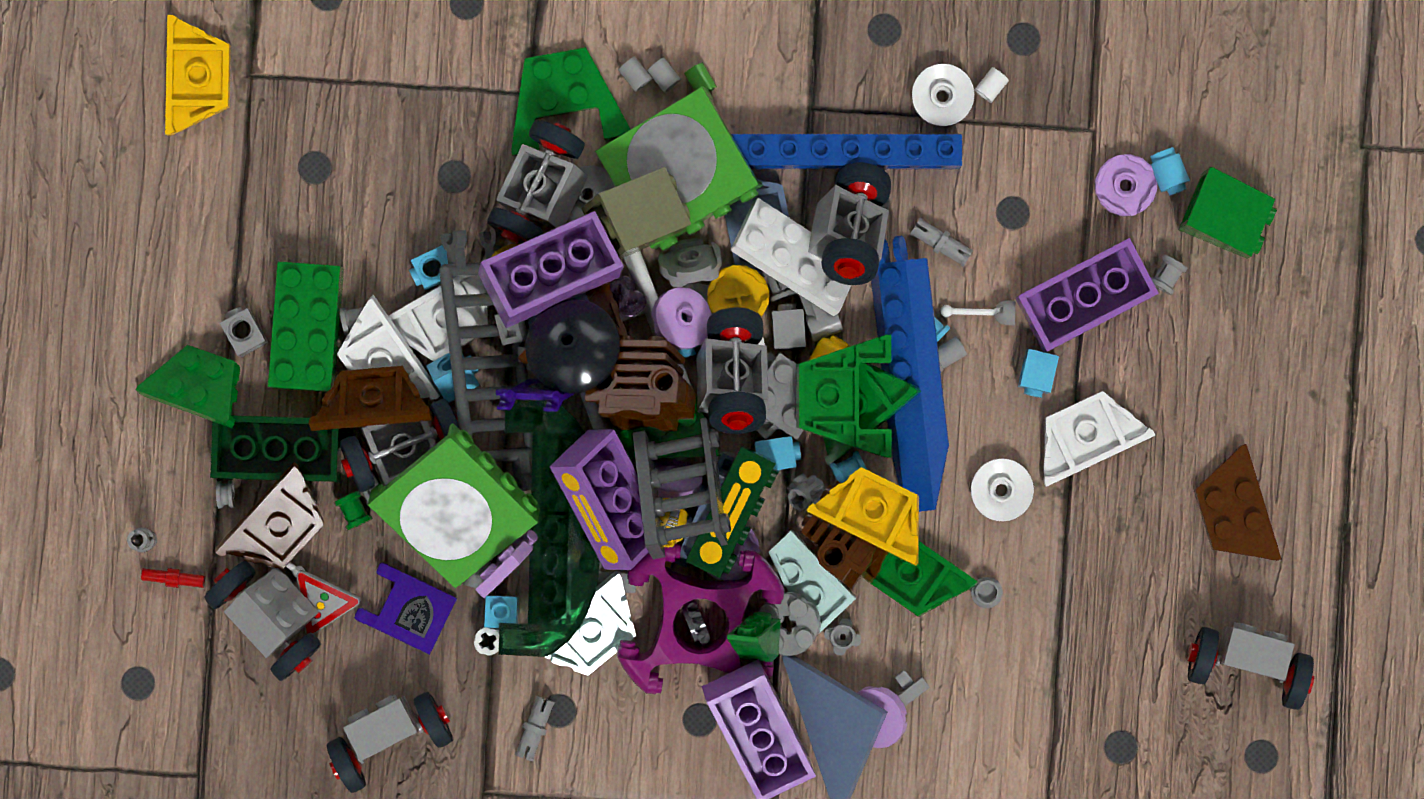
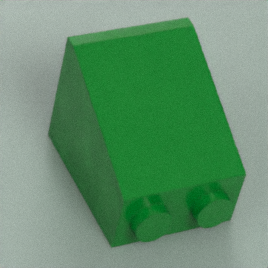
M1209 167L1200 176L1178 230L1248 259L1252 257L1253 253L1258 254L1265 240V237L1261 236L1265 224L1271 225L1277 208L1273 207L1275 198L1213 167Z

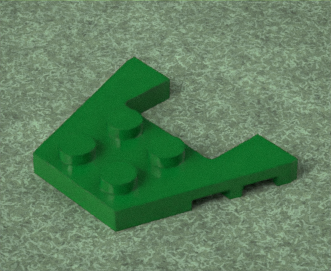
M586 47L524 59L511 148L512 156H517L522 144L540 151L539 143L529 136L531 126L536 119L598 109L604 140L618 138L631 130Z
M882 335L796 364V428L884 458H892V429H861L859 427V364L891 363V335Z

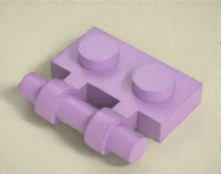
M529 530L525 535L519 537L512 543L513 546L510 545L497 556L495 564L492 563L480 575L483 581L475 590L483 598L493 591L533 550V544L538 539L537 534Z

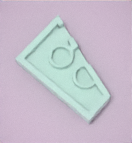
M793 530L787 533L769 551V555L788 592L798 593L816 606L821 620L820 632L857 598L844 583L819 564L817 555Z

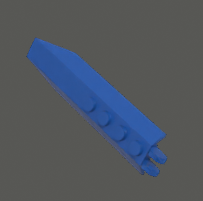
M901 235L895 236L893 239V254L897 260L895 262L890 261L888 243L884 239L882 258L879 261L877 274L871 280L877 336L891 335V363H881V369L919 387L921 390L917 396L887 420L888 429H892V459L899 486L919 496V512L936 510L949 440L928 259L908 260L906 241Z

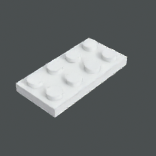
M757 198L752 202L730 251L832 316L837 315L843 306L851 285L841 284L830 279L822 269V259L808 252L811 231Z

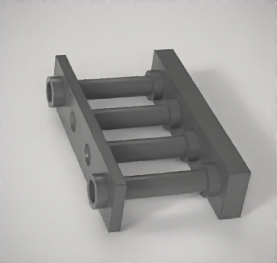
M707 418L700 419L702 434L656 443L655 441H650L645 430L633 433L645 547L652 559L665 557L664 545L669 544L671 540L710 532L715 533L721 546L728 545L726 533L731 532V524L728 514L723 511L716 447H720L718 430L712 429ZM704 447L706 461L704 463L660 472L659 469H655L654 460L659 459L661 455ZM704 475L708 477L709 491L664 500L662 497H658V488H661L662 484ZM711 503L713 519L666 528L665 525L661 526L660 517L665 516V512Z

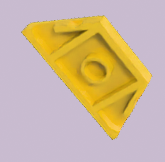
M167 15L165 135L172 136L230 108V44L178 19L174 15Z
M860 467L845 482L832 488L829 491L830 493L820 501L808 506L806 510L808 513L917 566L919 552V496Z

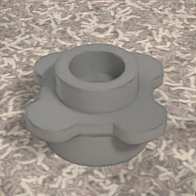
M847 618L841 619L840 624L833 628L828 627L824 632L825 638L830 640L834 646L833 652L836 655H844L847 649L852 646L857 647L861 643V636L854 632L852 621ZM841 634H845L846 638L844 640L840 639Z

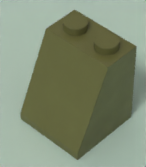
M666 167L599 193L581 208L584 215L596 212L620 260L671 237L691 225L689 209L685 203L681 202L676 192V181L671 174H668Z

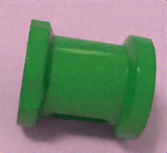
M360 491L351 493L334 502L336 507H340L347 522L345 526L347 531L373 519L364 509L359 498L361 496Z

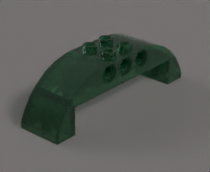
M547 400L515 401L511 410H505L504 433L533 434L531 495L537 500L540 511L538 523L530 529L537 534L538 539L532 544L533 550L529 554L528 623H499L498 655L548 657L558 651L578 631L587 616L595 596L599 577L600 560L549 467L585 431L563 406H560L557 412L544 411L543 407H546Z

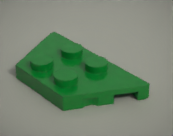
M186 345L140 383L135 390L146 398L232 428L235 419L231 416L232 404L237 402L238 391L236 385L239 381L240 366L233 360Z
M860 363L859 427L861 429H877L917 396L921 390L919 387L870 363ZM824 437L827 452L825 460L828 466L832 462L836 463L854 448Z
M919 541L917 566L889 553L882 563L881 571L870 584L920 617L975 587L978 581Z

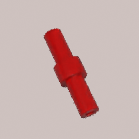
M143 568L141 580L165 583L166 587L179 588L180 585L204 588L206 576L181 573V569L168 568L167 571Z

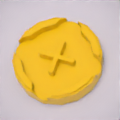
M732 265L721 269L718 278L710 282L707 302L712 314L722 309L738 307L755 311L762 317L769 304V289L765 279L757 270L746 265Z

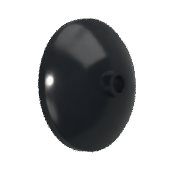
M571 299L561 301L538 315L529 329L525 350L529 367L541 383L561 393L575 394L591 390L608 378L618 362L621 343L617 326L605 310L589 301ZM572 336L573 342L570 345H564V339Z

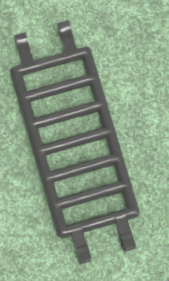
M496 229L479 233L480 242L485 248L486 259L491 258L495 251L503 247L505 238L501 237V232ZM466 230L440 234L442 246L447 251L448 264L442 265L439 273L459 429L467 431L472 439V433L522 429L524 447L489 450L486 452L493 457L495 463L512 461L513 477L522 491L536 490V480L533 474H531L529 459L535 458L538 453L531 400L519 399L521 416L482 420L470 419L468 403L471 401L500 399V396H496L497 389H511L528 380L526 363L518 362V347H524V341L512 343L513 354L463 358L461 339L496 337L500 335L497 324L459 326L457 308L491 306L494 304L488 293L455 295L453 276L478 275L481 262L466 263L464 252L467 242ZM515 367L517 385L467 389L464 370Z

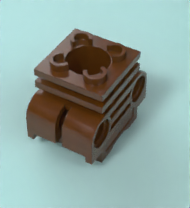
M621 335L620 354L614 370L600 385L585 391V401L596 402L599 406L598 413L602 417L609 418L612 426L617 430L653 427L661 431H678L679 419L694 420L696 392L683 379L684 370L678 365L685 364V358L664 337L649 336L648 340H635V337Z
M836 481L833 486L829 485L823 491L820 500L829 494L832 488L841 483ZM810 513L802 521L803 529L800 532L820 547L817 558L819 564L826 571L851 589H853L861 577L869 583L874 581L881 571L882 563L889 554L888 552ZM843 555L841 562L837 565H834L835 559L838 556Z

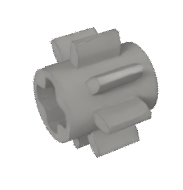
M804 473L793 479L792 484L787 486V489L790 491L788 500L793 508L798 510V512H802L812 503L816 504L820 501L825 486L815 475L807 479Z

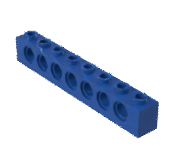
M731 134L751 169H841L847 164L856 162L870 163L882 169H960L962 166V134Z

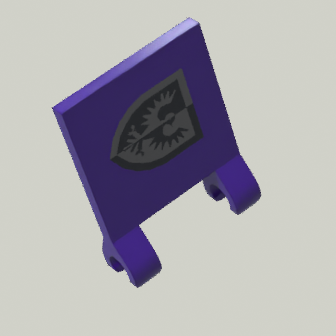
M529 378L511 389H497L496 396H500L497 410H511L515 400L522 399L547 400L546 407H543L544 411L557 412L563 400L574 394L552 390L538 379Z
M381 562L377 568V574L395 582L379 616L364 608H358L354 618L430 655L457 598Z

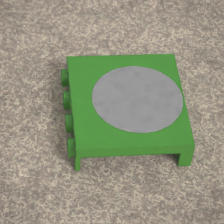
M700 87L595 151L615 186L666 167L668 174L674 177L677 184L676 192L681 202L685 203L689 209L691 225L683 231L651 245V249L661 248L662 251L669 249L679 242L676 237L686 231L691 235L705 227L703 221L713 215L715 219L726 215L732 211L730 205L738 200L745 203L759 194L757 189L763 186L762 182L758 181L714 106L712 102L713 97L708 88Z
M453 423L449 426L446 437L386 486H383L381 483L375 486L370 492L368 506L455 589L536 525L540 511L537 500L531 494H525L518 487L516 480L508 472L504 473L496 465L495 460L488 452H482L474 444L472 437L467 431L460 430Z

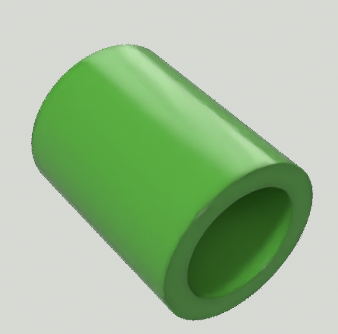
M703 62L684 73L694 91L700 87H705L711 92L717 87Z

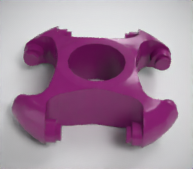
M679 542L675 543L673 547H664L665 557L652 559L648 552L631 570H628V584L644 586V582H649L650 575H654L660 581L663 594V614L658 632L650 649L641 654L639 653L640 648L635 646L636 643L633 641L621 640L620 645H618L617 658L628 677L646 694H661L663 678H659V673L651 672V670L663 664H700L726 673H731L745 666L727 640V634L741 624L749 598L755 591L761 589L762 597L766 598V602L771 604H781L785 591L774 569L759 553L751 550L740 551L738 566H742V571L750 572L747 577L740 580L705 581L672 571L666 566L665 561L675 562V558H680L682 543ZM694 599H707L716 602L724 609L728 617L725 631L718 639L703 647L701 644L696 645L685 641L677 634L673 626L676 612L685 603ZM760 661L770 680L773 676V661Z

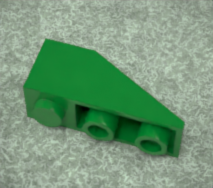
M754 612L753 616L750 615L727 634V640L740 659H759V661L772 662L779 656L781 619L772 618L770 613Z

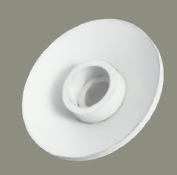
M936 64L930 66L920 73L913 85L912 102L919 116L930 124L936 126L956 124L964 119L972 108L974 102L973 84L968 75L954 65ZM945 91L948 94V100L940 102L936 97L937 93Z
M995 459L987 462L978 469L971 483V497L975 507L982 515L991 520L1010 521L1018 518L1028 509L1033 499L1034 487L1031 476L1022 465L1013 460ZM1003 484L1006 486L1007 493L1004 496L996 494L995 489L997 485Z

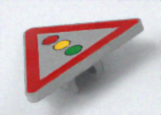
M300 570L297 573L299 591L319 612L305 626L306 634L310 632L315 634L361 602L360 597L304 570Z

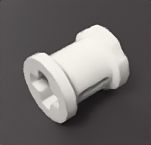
M485 627L476 633L474 646L480 654L490 656L502 648L504 638L497 628ZM485 632L488 636H496L497 640L493 642L494 649L481 645Z

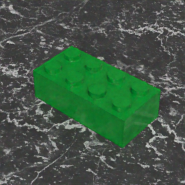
M278 261L268 387L327 392L332 389L336 379L340 308L344 268L341 266Z

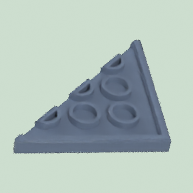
M783 656L782 659L829 798L851 799L888 711L796 656Z

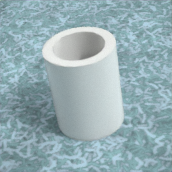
M992 67L974 90L982 98L992 103L1009 80L1000 71Z

